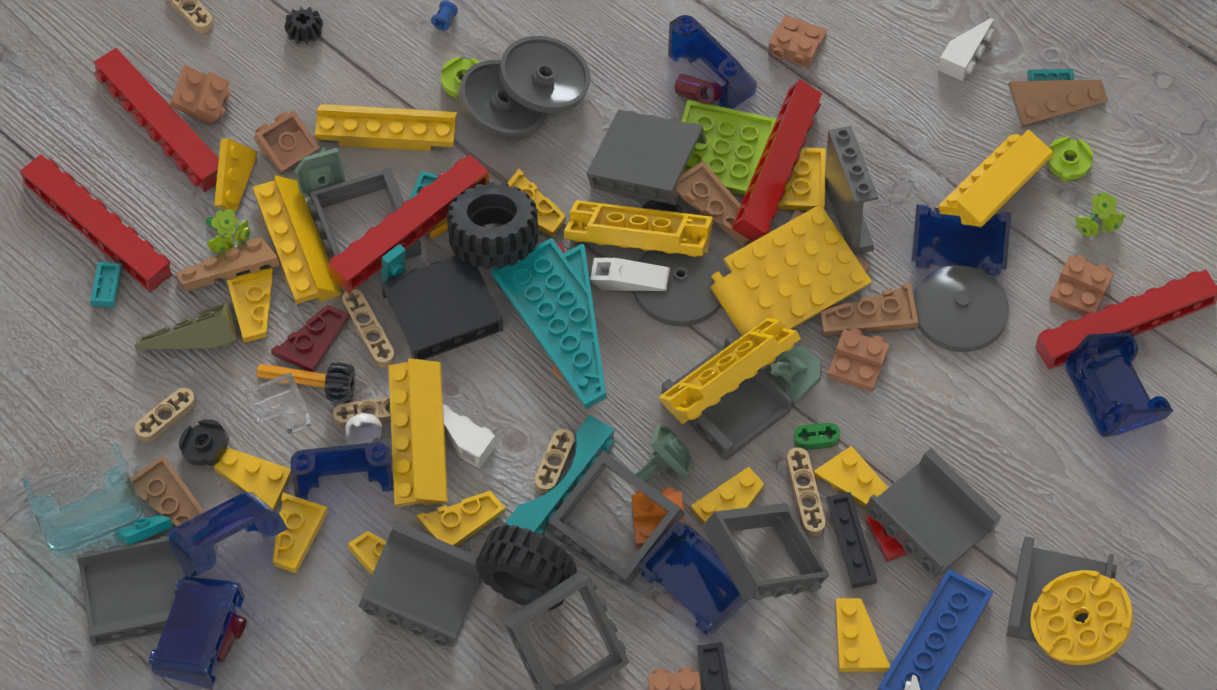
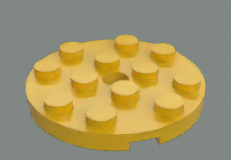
M1080 570L1057 577L1042 589L1043 593L1032 606L1031 628L1038 645L1051 658L1069 665H1088L1110 657L1126 642L1133 626V607L1126 590L1114 578L1110 579L1100 575L1097 571ZM1081 613L1088 614V618L1084 621L1085 623L1076 621V617Z

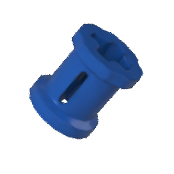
M447 0L441 1L437 14L431 18L433 26L439 30H448L451 25V19L458 13L457 6Z

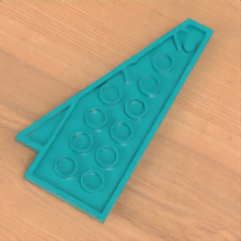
M550 238L537 245L530 254L528 253L527 258L523 261L518 260V263L513 266L506 265L504 268L498 269L496 267L491 270L492 278L584 408L588 409L606 399L607 395L584 244L582 243L563 254L553 238Z

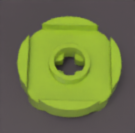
M456 57L445 63L441 74V85L444 91L459 101L458 88L461 82L459 76H464L465 72L473 65L479 63V61L474 58L468 60Z
M1061 137L1051 143L1049 148L1053 151V156L1046 164L1049 170L1059 177L1061 181L1069 182L1080 179L1088 174L1092 167L1093 152L1086 142L1080 139L1076 141L1070 140V137ZM1065 156L1074 157V160L1067 161Z

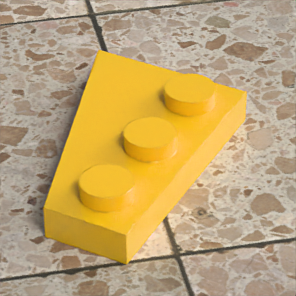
M802 147L799 154L800 158L793 168V176L786 184V193L778 203L779 210L797 209L799 211H809L820 204L825 208V148Z
M518 169L507 184L509 187L516 186L520 188L521 192L524 191L536 204L538 230L554 237L565 223L566 216L549 198H545L538 190V187L533 182H530L524 176V173Z
M273 268L240 275L227 280L244 343L267 337Z
M852 446L813 471L815 478L818 480L822 479L831 484V488L836 491L851 492L853 501L864 508L873 494L878 497L888 489V486Z
M747 467L692 504L690 510L704 524L715 511L750 507L764 489V483L750 467Z
M487 491L463 499L461 503L449 507L445 505L437 508V511L425 514V512L416 515V520L430 536L458 547L506 512V508L491 491Z
M836 598L839 672H888L890 665L862 599Z

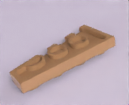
M1102 80L1010 81L1008 83L1021 127L1108 102Z
M704 161L681 175L676 189L678 195L704 216L713 217L714 224L743 246L751 241L731 228L741 204Z
M260 237L251 239L239 247L230 248L215 257L206 258L203 262L194 266L185 267L182 271L175 273L177 281L186 292L214 284L217 278L229 280L236 278V274L239 272L250 270V273L260 271V266L271 264L272 267L279 266L280 263L278 257L266 241Z
M911 282L903 284L901 288L895 290L892 288L884 290L882 294L870 297V295L863 297L858 302L851 304L847 302L821 311L820 322L823 336L842 335L844 329L849 331L851 328L858 329L862 333L918 328V317Z
M164 455L123 482V485L153 510L170 518L172 525L196 544H199L218 530Z

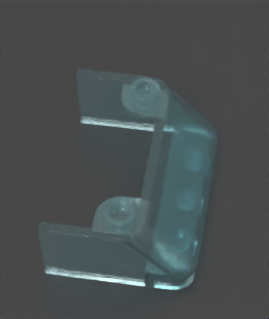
M117 443L112 444L119 466L111 468L105 473L103 481L106 490L59 508L55 498L50 495L37 497L27 477L22 479L33 513L47 545L53 553L58 555L66 554L114 535L117 531L134 525L136 520L144 518V510L125 458Z

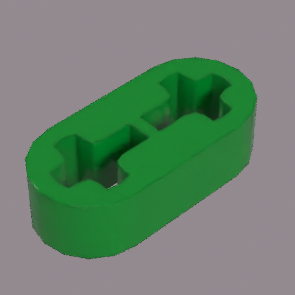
M833 423L802 425L795 430L793 442L797 448L805 450L831 448L838 444L840 430ZM825 432H830L832 438L828 439L827 435H825ZM806 434L808 441H804L801 435Z

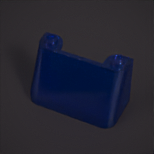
M682 15L670 22L668 56L674 62L678 61L679 58H687L690 63H693L700 58L725 82V85L722 86L723 97L719 100L720 107L733 109L755 94L757 88L756 79L695 18L689 15Z
M916 204L913 217L911 262L915 263L917 268H929L930 265L967 266L986 270L987 274L1000 275L1001 271L1007 269L1011 213L999 212V214H994L980 227L962 224L960 216L940 214L937 207L931 211L928 205Z
M1131 332L1088 334L1066 359L1067 373L1096 429L1103 437L1117 436L1162 421L1173 412L1165 397L1155 396L1150 400L1131 362L1137 356L1138 345Z
M382 442L300 450L295 452L290 460L295 497L308 500V493L313 487H320V476L368 471L369 482H378L381 485L382 492L394 491L391 453L389 447Z
M245 492L176 526L170 531L168 542L186 578L198 576L215 565L216 554L212 545L245 529L246 532H259L265 538L278 535L287 530V527L282 517L253 492Z
M676 521L638 564V567L642 570L640 573L642 577L651 584L653 581L660 583L695 616L697 620L695 626L704 634L708 632L714 634L748 601H744L714 547L687 523Z
M185 576L182 580L177 581L174 592L176 597L158 646L150 654L149 664L152 665V671L156 675L212 690L216 680L212 673L214 666L217 667L218 653L231 617L236 615V607H242L245 595L240 583L234 581Z

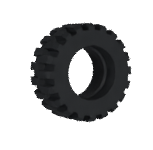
M495 182L488 183V185L478 184L473 189L468 188L464 190L463 194H459L448 208V237L452 251L465 263L470 262L474 267L483 266L484 269L497 267L501 269L506 265L513 266L518 263V260L523 261L527 258L528 253L530 254L536 247L539 238L536 204L526 192H521V189L516 186L509 187L506 183L498 185ZM487 224H503V226L493 228L482 227Z
M502 525L493 529L489 533L475 562L476 571L479 577L483 578V582L486 585L491 586L492 590L497 593L499 592L503 597L511 599L520 605H527L577 573L573 557L567 554L562 546H558L555 541L547 539L538 532L535 533L531 529L519 528V526ZM565 599L555 604L548 610H553L561 606Z

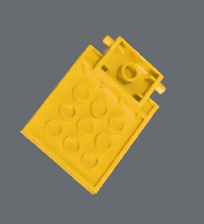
M820 204L725 257L724 262L731 273L725 277L719 271L714 273L711 277L715 283L710 289L740 335L743 336L766 318L778 319L784 328L792 330L817 316L821 311L829 309L869 286L872 281Z

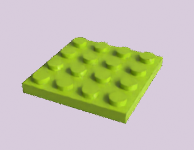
M687 100L681 122L695 123L703 126L707 141L705 144L696 143L682 174L704 161L731 193L745 196L776 118Z

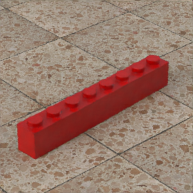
M115 48L95 60L96 71L94 75L101 84H106L113 98L117 97L121 101L124 110L134 115L135 121L141 128L144 126L148 130V135L152 141H158L164 154L167 157L171 156L175 160L177 168L181 172L185 171L188 174L190 182L195 187L199 186L203 192L214 187L217 182L219 158L126 57Z
M801 79L788 89L731 227L752 242L770 232L772 227L770 222L779 210L777 204L786 193L784 187L793 176V172H791L792 167L796 165L800 158L799 150L807 141L805 135L813 126L814 120L812 118L821 106L819 101L822 93Z
M40 154L20 170L24 185L115 263H122L123 269L150 293L171 276V263L164 254L161 253L159 255L149 241H143L139 238L137 232L131 226L126 227L116 213L113 212L111 214L102 201L92 198L84 186L81 185L79 187L72 176L67 172L63 173L59 170L58 165L52 159L48 160Z
M470 154L464 159L458 160L446 173H441L433 183L423 187L411 200H406L398 210L388 214L376 227H371L358 241H353L345 251L335 255L328 263L330 277L349 294L382 268V257L399 244L406 250L447 218L450 204L454 202V199L459 194L462 195L464 190L468 188L473 189L478 184L488 185L489 171Z
M1206 269L1200 272H1191L1185 278L1171 280L1157 289L1150 288L1144 294L1136 297L1130 296L1119 304L1107 305L1103 310L1096 313L1089 312L1078 320L1066 321L1060 327L1052 330L1046 329L1038 335L1035 348L1050 370L1216 304L1217 285Z

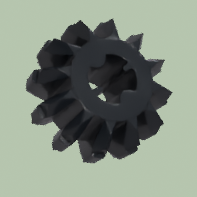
M300 6L298 11L292 9L291 15H286L284 26L290 40L295 39L297 44L304 41L307 45L309 40L316 42L317 36H321L323 20L318 11H312L311 7L304 10Z
M345 362L331 363L325 375V396L327 400L335 403H349L355 390V369L351 364H346Z

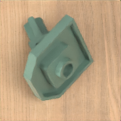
M322 147L321 151H318L317 154L303 157L294 170L300 193L311 198L310 192L345 182L338 148L327 150L326 147Z
M796 346L789 351L782 352L763 371L769 373L774 378L775 383L790 394L792 402L796 405L821 381L822 363L804 346Z
M658 425L654 428L650 444L654 451L648 456L650 460L636 475L647 483L660 470L664 472L671 466L684 480L689 476L692 456L686 444L669 427Z

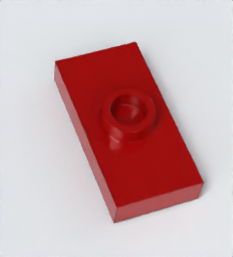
M870 516L866 517V523L886 562L908 555L903 546L895 538L889 536L885 528L877 520L872 519Z

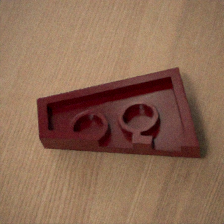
M326 305L306 321V325L299 331L291 333L280 346L276 345L272 348L271 354L303 370L315 372L348 322L349 314Z

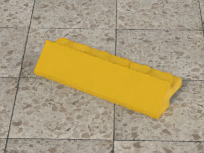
M321 104L317 109L315 139L338 141L339 146L431 151V146L454 147L458 112Z
M1029 129L1022 136L1018 134L1008 136L990 156L938 205L940 214L960 216L962 224L982 227L1053 156V151Z
M274 175V181L254 186L253 193L260 208L261 217L295 304L297 305L318 298L320 303L342 296L338 283L329 275L328 256L305 197L299 191L297 181Z
M576 200L570 210V221L564 230V239L574 242H591L597 245H616L620 248H640L644 251H664L668 254L681 253L692 257L703 256L704 252L708 253L713 217Z
M766 318L660 395L658 399L683 425L688 420L698 418L707 407L717 404L726 393L736 390L745 379L754 377L760 368L774 362L779 354L791 350L794 347V343L801 338L796 330L784 328L780 320Z
M408 358V362L388 365L394 503L397 507L416 504L431 506L448 503L441 363Z

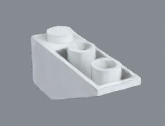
M990 18L951 40L940 57L938 71L961 81L964 80L967 73L971 74L976 65L975 59L977 57L981 58L985 50V42H990L995 30L992 29L994 19Z
M594 258L590 280L602 291H666L670 268L619 258Z
M443 404L446 438L459 458L480 469L496 447L495 435L488 428L477 426L468 417L459 416L450 407Z

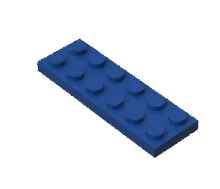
M948 569L879 685L878 690H904L906 681H911L912 675L917 676L920 690H938L990 601L993 592Z

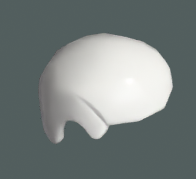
M356 414L346 423L345 439L351 448L367 449L372 447L375 438H381V421L372 414Z

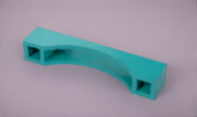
M589 415L576 432V454L572 466L564 479L545 495L519 504L507 519L505 525L519 526V528L531 529L532 532L544 535L545 529L550 524L549 520L603 451L608 453L615 444L614 429Z

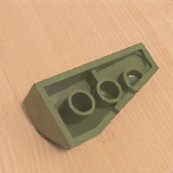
M228 301L203 310L192 321L187 318L182 319L171 330H169V327H164L142 336L136 340L134 346L136 350L215 348L218 346L226 348L231 346L238 334L231 304Z

